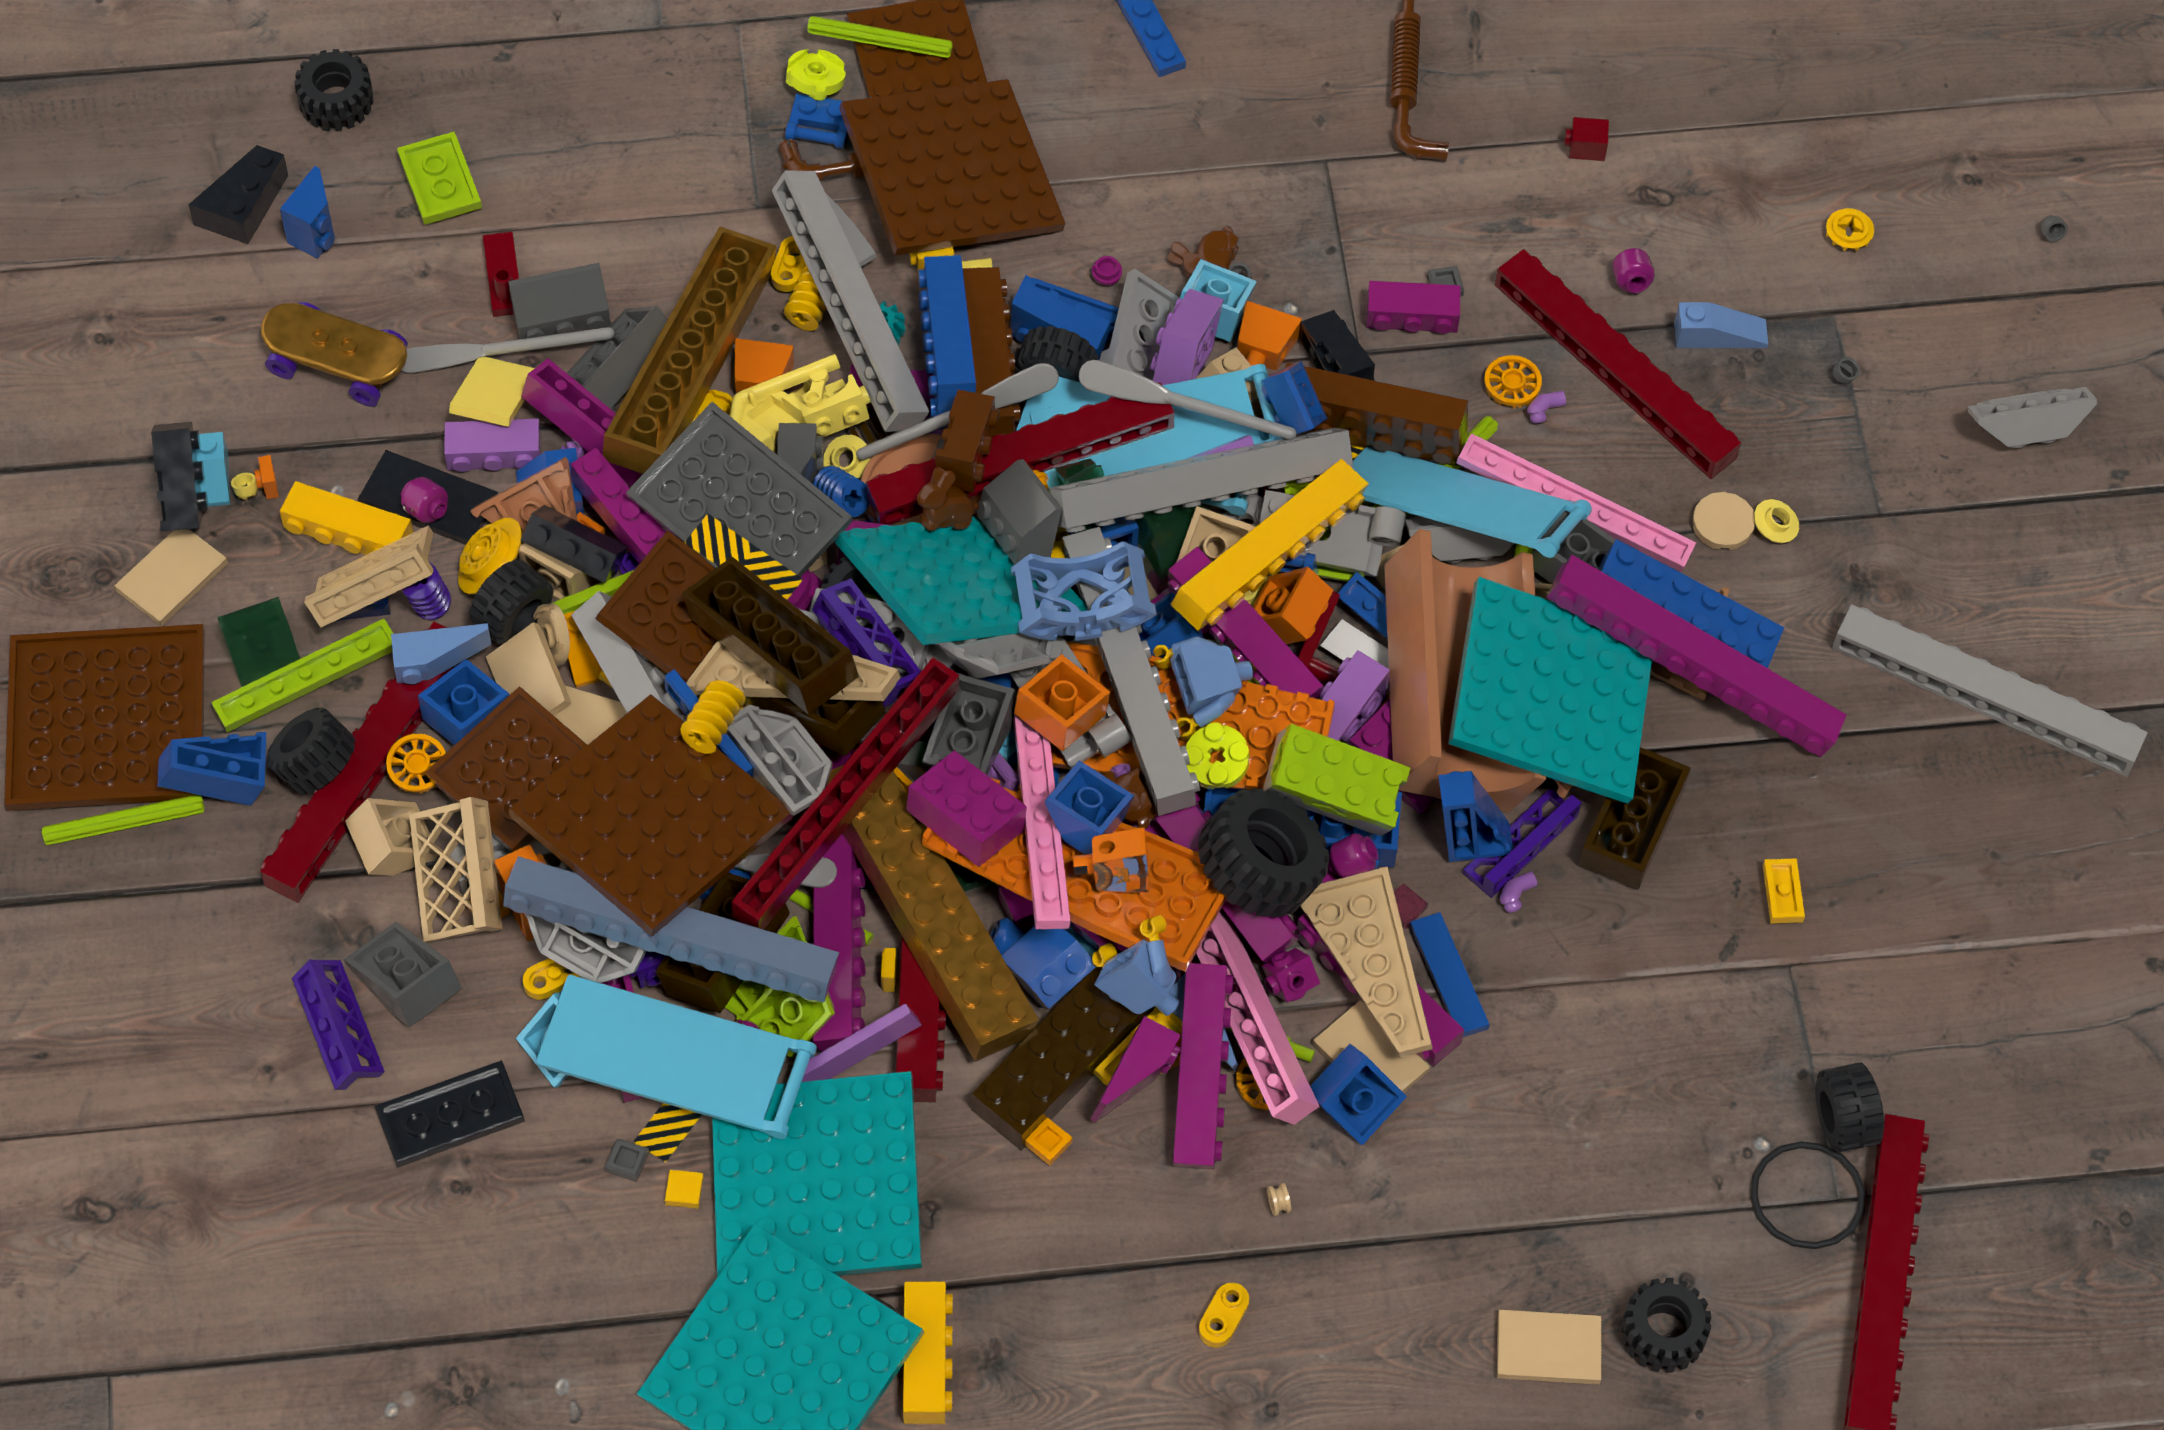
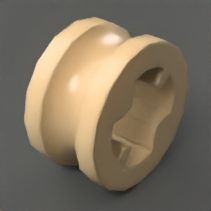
M1285 1183L1279 1184V1187L1276 1189L1272 1186L1267 1187L1268 1201L1273 1216L1279 1215V1212L1282 1210L1290 1213L1291 1202Z

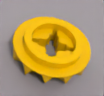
M1845 208L1837 210L1830 215L1826 223V237L1831 238L1833 246L1838 244L1842 246L1844 251L1848 248H1853L1857 252L1860 247H1867L1874 235V225L1871 219L1865 213L1856 209ZM1851 223L1853 224V233L1849 237L1846 234V229Z

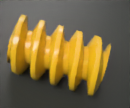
M805 265L802 269V274L798 278V283L794 286L793 293L789 297V302L784 307V314L796 327L804 331H813L819 327L818 322L822 320V312H825L827 307L807 265Z
M716 680L708 683L698 702L695 703L693 710L688 714L686 721L681 726V735L685 742L697 752L704 754L715 752L716 745L722 741V735L727 733L728 726L734 721V716L738 715L740 706L745 704L746 697L744 693L735 685L726 681Z

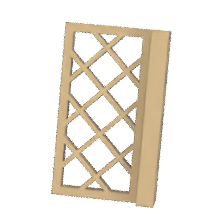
M428 525L319 577L315 592L306 596L304 601L319 626L328 625L431 576L433 568L428 561L433 537L432 530Z
M468 797L460 799L459 803L409 814L423 942L431 943L481 931L492 932L503 929L488 801ZM461 811L462 823L458 830L454 831L447 825V822L454 812ZM430 818L437 825L427 838L422 834L421 820ZM443 829L453 836L444 851L434 844ZM459 842L465 846L466 855L460 864L450 857ZM430 849L440 855L432 870L425 865V856ZM446 861L456 868L448 883L438 876ZM462 874L469 878L470 886L464 896L454 889ZM434 880L444 888L436 902L429 898L428 891ZM450 893L460 900L452 915L441 908ZM466 906L472 910L474 925L464 926L457 921ZM437 913H439L448 921L441 932L433 933L432 921Z

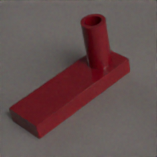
M513 231L482 235L493 317L513 315L508 281L519 279Z
M1334 591L1328 600L1329 605L1327 609L1320 615L1315 624V632L1304 642L1298 655L1300 661L1319 681L1326 684L1329 681L1334 683L1339 676V668L1317 659L1313 655L1340 597V594Z

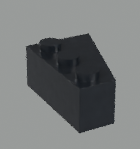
M256 145L188 204L193 225L249 244L288 177L284 154Z
M1335 310L1300 322L1299 340L1314 368L1375 381V363Z
M192 422L154 425L151 435L154 466L159 486L157 498L158 502H161L163 520L160 521V530L171 531L199 528L204 511L208 510L207 492H201L200 480L205 478L203 461H197L196 449L201 448L199 431H193Z

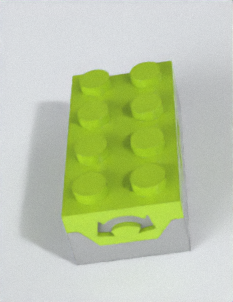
M1290 724L1277 735L1263 791L1272 790L1278 792L1280 797L1284 798L1287 796L1294 801L1293 804L1382 836L1396 826L1399 812L1395 811V803L1399 787L1407 783L1411 767Z

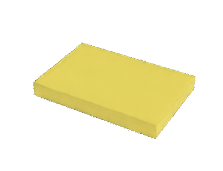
M488 357L478 358L452 399L449 413L509 427L525 401L521 395L527 374L534 368Z

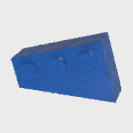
M1025 275L1012 301V337L1022 343L1029 330L1040 326H1054L1067 329L1078 334L1081 338H1085L1095 348V353L1098 354V360H1100L1101 352L1104 351L1110 338L1111 321L1078 303L1074 307L1058 299L1059 293L1050 289L1049 293L1032 284L1033 278Z
M257 732L255 736L239 737V734H231L227 738L211 739L210 736L172 739L159 757L157 786L252 805L265 787L267 732Z
M1454 771L1439 775L1449 862L1508 855L1513 850L1510 823L1472 771Z

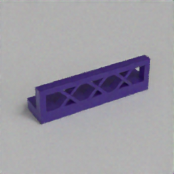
M852 579L820 591L812 611L826 630L851 650L852 655L889 667L895 664L904 667L910 674L900 678L886 699L882 701L884 707L894 703L900 690L909 686L921 670ZM847 591L855 601L854 605L842 602L838 594ZM856 616L868 619L873 625L872 629L860 626L856 621ZM874 641L887 643L891 652L887 653L878 650L874 645Z
M1549 789L1510 826L1512 844L1516 845V847L1504 858L1495 856L1494 858L1474 859L1463 869V875L1490 898L1494 897L1507 881L1513 879L1578 818L1582 802L1573 795L1564 801L1553 790ZM1549 801L1557 807L1548 817H1542V808ZM1523 825H1538L1526 838L1521 837L1520 828ZM1481 865H1495L1485 875L1484 879L1475 872Z
M309 959L292 977V980L335 1090H346L358 1077H380L385 1071L341 960ZM325 971H333L337 984L327 978ZM335 997L346 1004L348 1012L337 1005ZM346 1025L357 1032L358 1040L348 1033ZM357 1053L365 1057L370 1066H361Z

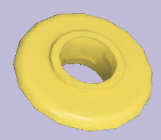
M842 435L835 438L828 445L824 453V467L836 466L860 479L870 458L859 460L856 452L867 444L861 438L854 435ZM851 450L853 452L852 463L846 467L840 466L839 458L841 454Z
M1769 499L1757 505L1754 512V522L1758 531L1765 538L1781 544L1790 542L1797 536L1799 520L1795 512L1787 504L1779 500ZM1772 515L1779 517L1783 525L1776 523Z

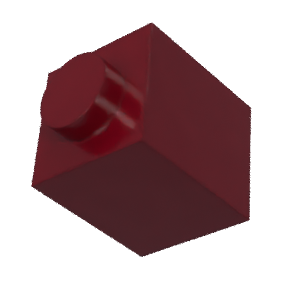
M1573 117L1571 129H1565L1564 146L1569 147V159L1605 161L1608 147L1609 120Z

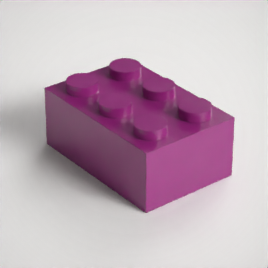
M955 750L909 785L907 811L978 867L1024 831L1027 806Z

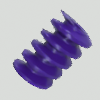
M431 563L430 565L433 568L431 576L402 589L416 614L425 620H435L442 617L449 610L451 604V594L436 567Z

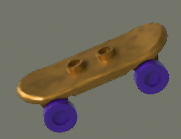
M307 302L276 305L265 314L261 323L263 341L273 352L269 354L265 362L266 368L271 373L284 379H291L297 370L295 362H298L299 364L352 380L354 382L349 389V395L355 401L365 406L373 407L377 405L381 397L378 389L381 388L383 383L398 375L407 360L406 348L408 343L399 333L388 329L378 330L323 312L318 307Z

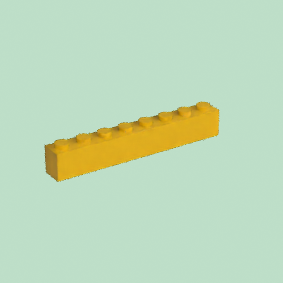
M1341 458L1181 586L1171 606L1198 631L1208 623L1213 626L1224 615V610L1227 607L1234 609L1244 599L1245 593L1248 590L1252 593L1255 592L1264 583L1265 577L1269 573L1274 576L1284 567L1285 560L1289 557L1293 560L1297 558L1305 549L1306 543L1318 541L1325 533V528L1329 525L1335 527L1344 518L1345 512L1348 509L1351 511L1356 510L1365 500L1363 493L1369 483Z

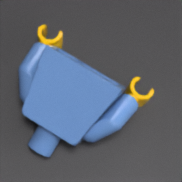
M1193 637L1175 643L1170 649L1165 645H1157L1153 650L1156 657L1166 655L1163 659L1156 660L1155 664L1160 669H1167L1172 665L1187 714H1193L1192 719L1182 717L1176 721L1178 728L1186 724L1190 725L1189 731L1180 736L1183 740H1189L1196 732L1197 726L1204 727L1219 718L1235 702V696L1242 688L1241 681L1251 680L1253 676L1252 666L1249 661L1235 663L1231 649L1228 646H1218L1216 643L1201 637Z
M1157 915L1141 923L1140 931L1145 937L1149 938L1150 942L1143 939L1118 955L1115 947L1108 943L1099 947V950L1092 955L1094 965L1102 967L1094 985L1108 994L1110 999L1121 1003L1135 1014H1141L1155 1006L1165 1016H1168L1179 1004V1000L1170 993L1176 980V973L1171 969L1167 960L1164 941L1159 939V934L1163 933L1166 929L1164 917Z

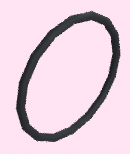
M1800 1141L1779 1146L1762 1159L1752 1176L1751 1200L1758 1219L1773 1236L1792 1246L1819 1249L1836 1245L1855 1231L1864 1215L1866 1191L1859 1172L1843 1154L1824 1144ZM1799 1148L1823 1151L1840 1160L1853 1175L1859 1192L1858 1212L1850 1226L1835 1238L1819 1242L1795 1240L1778 1231L1764 1216L1758 1200L1759 1178L1766 1165L1782 1152Z

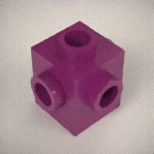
M1297 948L1274 955L1270 962L1262 966L1266 975L1264 984L1272 996L1276 995L1286 1002L1301 999L1308 990L1321 984L1310 956Z

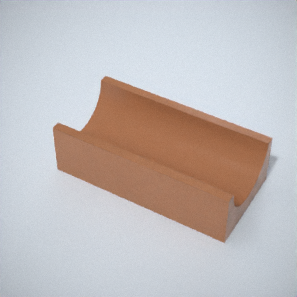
M1419 529L1385 564L1393 761L1411 767L1407 783L1400 786L1399 790L1441 799L1439 775L1454 771H1472L1498 808L1503 812L1509 813L1546 780V776L1450 745L1448 741L1474 582L1478 577H1482L1535 595L1533 555L1521 552L1506 562L1487 567L1469 568L1452 566L1432 557L1431 531Z

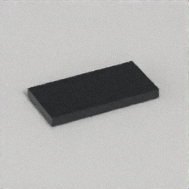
M385 450L359 495L358 502L409 518L412 525L420 528L429 525L433 533L466 545L469 539L484 526L487 520L481 515L478 518L475 517L470 510L499 493ZM426 477L445 489L448 494L447 511L441 518L431 523H423L402 508L401 493L404 486L410 480Z
M502 1060L375 1105L397 1168L525 1122Z

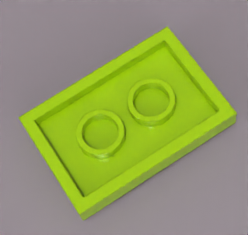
M455 131L397 148L399 159L424 225L482 208L481 199Z

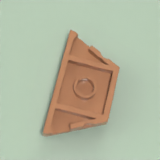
M566 457L480 503L471 509L470 512L477 518L481 515L491 523L502 518H513L521 526L522 536L531 513L543 505L577 521L568 459Z

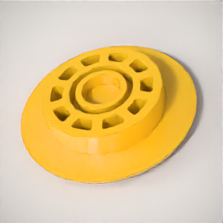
M499 519L479 529L469 539L461 554L458 572V584L463 592L476 594L484 581L495 570L517 558L518 549L522 543V529L515 519Z

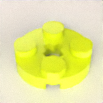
M808 49L800 50L794 53L788 60L786 83L796 90L808 94L809 97L821 101L826 99L827 95L834 94L842 89L846 76L844 71L845 65L837 55L829 51L818 49L817 54H808Z
M1217 722L1209 723L1206 727L1196 731L1186 744L1190 764L1187 765L1189 773L1195 772L1199 785L1204 788L1232 787L1240 782L1248 771L1250 753L1246 740L1241 733L1230 726L1221 725ZM1223 751L1222 755L1225 760L1222 763L1220 761L1210 762L1211 752Z

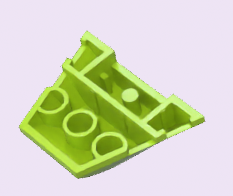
M793 916L777 933L807 943L797 916ZM744 980L725 1006L726 1009L737 1016V1020L751 1021L760 1030L791 1039L809 1041L835 1014L829 992L823 1003L817 1000H807L800 995L787 991L774 990L767 985L750 980ZM790 1050L787 1053L789 1057H794L797 1054Z

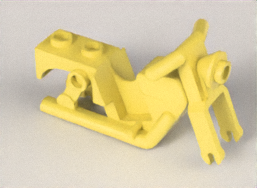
M833 354L739 391L732 399L730 417L778 455L775 443L779 423H816L817 436L826 437L868 420L869 414L866 405L871 402L865 387H858L852 374L848 375L846 385L843 379L825 385L829 379L828 373L840 368L838 359ZM811 380L810 391L803 395L795 397L794 393L787 394L783 391Z

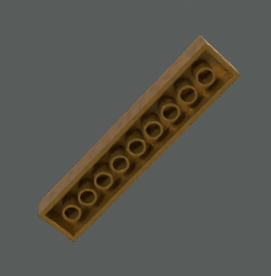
M719 226L604 434L603 456L608 462L644 474L692 423L732 349L735 339L739 336L771 276V269L775 261L776 245Z
M844 765L831 770L826 786ZM893 771L845 829L843 834L976 1062L1024 1040L1036 1028L1039 1019L944 856L922 845V837L927 827L907 811L908 795Z

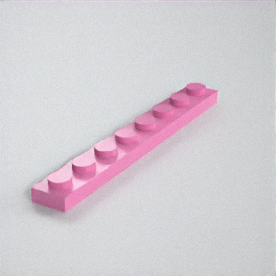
M1470 434L1456 462L1489 479L1568 501L1586 500L1592 506V512L1586 519L1614 539L1620 540L1681 573L1696 545V542L1474 434Z
M1014 714L1013 723L1022 803L1027 806L1025 835L1036 929H1069L1070 914L1061 834L1045 805V800L1055 789L1050 741Z

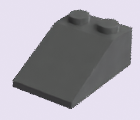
M779 423L778 456L812 484L818 471L824 468L823 436H817L816 423Z
M1564 511L1543 538L1550 537L1568 517L1570 512ZM1588 519L1581 520L1560 544V549L1554 557H1544L1536 549L1533 551V569L1550 583L1554 582L1559 569L1571 555L1598 569L1603 557L1616 539Z
M959 674L958 692L938 715L922 763L935 766L955 750L988 775L1013 723L1017 700L1015 689Z
M398 922L390 925L344 959L346 965L381 1003L408 1027L422 1020L424 1016L462 989L449 960Z

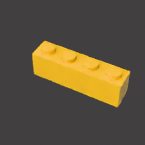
M297 481L294 482L280 509L283 527L289 532L314 537L323 544L332 543L341 546L354 554L362 553L367 555L413 533L411 519Z
M905 1282L904 1318L924 1330L923 1336L904 1363V1424H945V1412H952V1391H945V1379H952V1358H946V1347H952V1326H946V1314H953V1294H946V1282Z

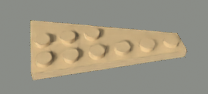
M719 641L716 642L686 682L695 695H701L707 684L711 681L720 680L735 685L744 693L745 697L788 698ZM852 655L859 677L830 699L884 701L900 679L898 669Z
M1388 867L1321 883L1300 907L1399 1056L1404 1057L1433 1049Z

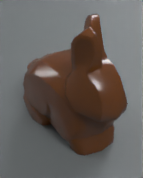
M1226 226L1222 230H1214L1204 235L1197 251L1191 253L1180 242H1173L1167 260L1170 263L1183 267L1184 273L1188 278L1191 277L1200 259L1228 270L1231 262L1237 255L1239 249L1237 242L1239 238L1234 234L1230 226Z
M939 466L934 469L930 483L925 485L917 496L918 505L923 507L920 522L930 531L947 527L955 529L968 528L972 522V515L977 512L979 505L976 501H972L958 487L952 486L956 480V475L953 471H945Z
M1137 767L1119 777L1114 771L1104 773L1103 776L1134 795L1124 821L1131 825H1137L1138 828L1144 827L1147 829L1150 825V820L1158 814L1146 787V780L1141 769Z

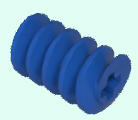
M832 465L826 466L819 470L814 477L813 485L852 517L861 515L869 507L870 502L867 497L866 484L841 468Z

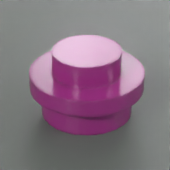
M1103 256L1093 264L1092 276L1099 284L1113 285L1121 279L1122 267L1114 257Z

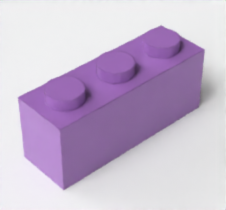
M539 419L513 420L509 427L485 421L445 422V459L447 470L466 472L474 469H487L490 471H496L501 468L520 469L541 454Z

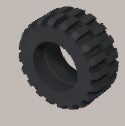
M1263 789L1241 790L1231 795L1204 825L1198 841L1200 864L1205 865L1203 872L1207 879L1211 878L1213 881V888L1218 893L1222 892L1227 897L1225 900L1230 904L1239 905L1241 910L1246 913L1256 912V916L1269 917L1270 915L1272 917H1281L1296 911L1323 882L1328 871L1329 862L1328 849H1325L1327 846L1324 835H1320L1319 826L1316 821H1311L1307 816L1308 812L1303 807L1298 808L1294 805L1292 799L1287 796L1282 798L1278 792L1272 790L1266 792ZM1253 844L1262 848L1274 862L1263 856Z

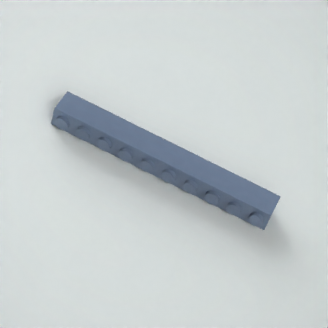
M520 856L517 857L505 885L503 906L515 912L527 913L543 918L548 922H557L574 927L581 932H590L607 937L615 942L634 945L648 952H657L678 961H687L703 966L711 971L727 973L741 980H750L767 985L774 990H783L797 994L807 1000H817L824 1003L836 972L839 952L690 907L685 908L651 937L578 874Z

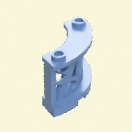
M1120 542L1104 551L1076 558H1050L1036 554L1025 556L1011 567L1012 575L1016 576L1022 620L1018 622L1019 632L1030 637L1056 641L1057 635H1074L1075 641L1103 637L1102 631L1119 627L1120 631L1123 632L1153 618L1157 614L1155 604L1151 603L1149 599L1142 559L1145 557L1144 550L1126 542ZM1129 566L1130 576L1122 581L1125 575L1124 568ZM1032 580H1036V586L1040 591L1033 588ZM1079 581L1105 591L1094 601L1089 611H1080L1075 604L1060 597ZM1131 586H1133L1134 595H1130L1126 591ZM1035 600L1041 602L1037 609ZM1106 602H1108V606L1101 608ZM1061 608L1069 612H1061Z

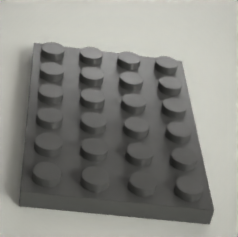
M713 402L703 410L626 492L629 499L682 542H685L704 517L710 514L800 577L838 538L839 534L853 522V518L849 513ZM701 555L714 568L718 567L716 564H714L713 562L705 558L703 555Z

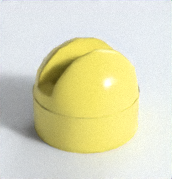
M252 473L238 474L231 481L233 491L239 499L247 500V497H254L258 492L256 478Z

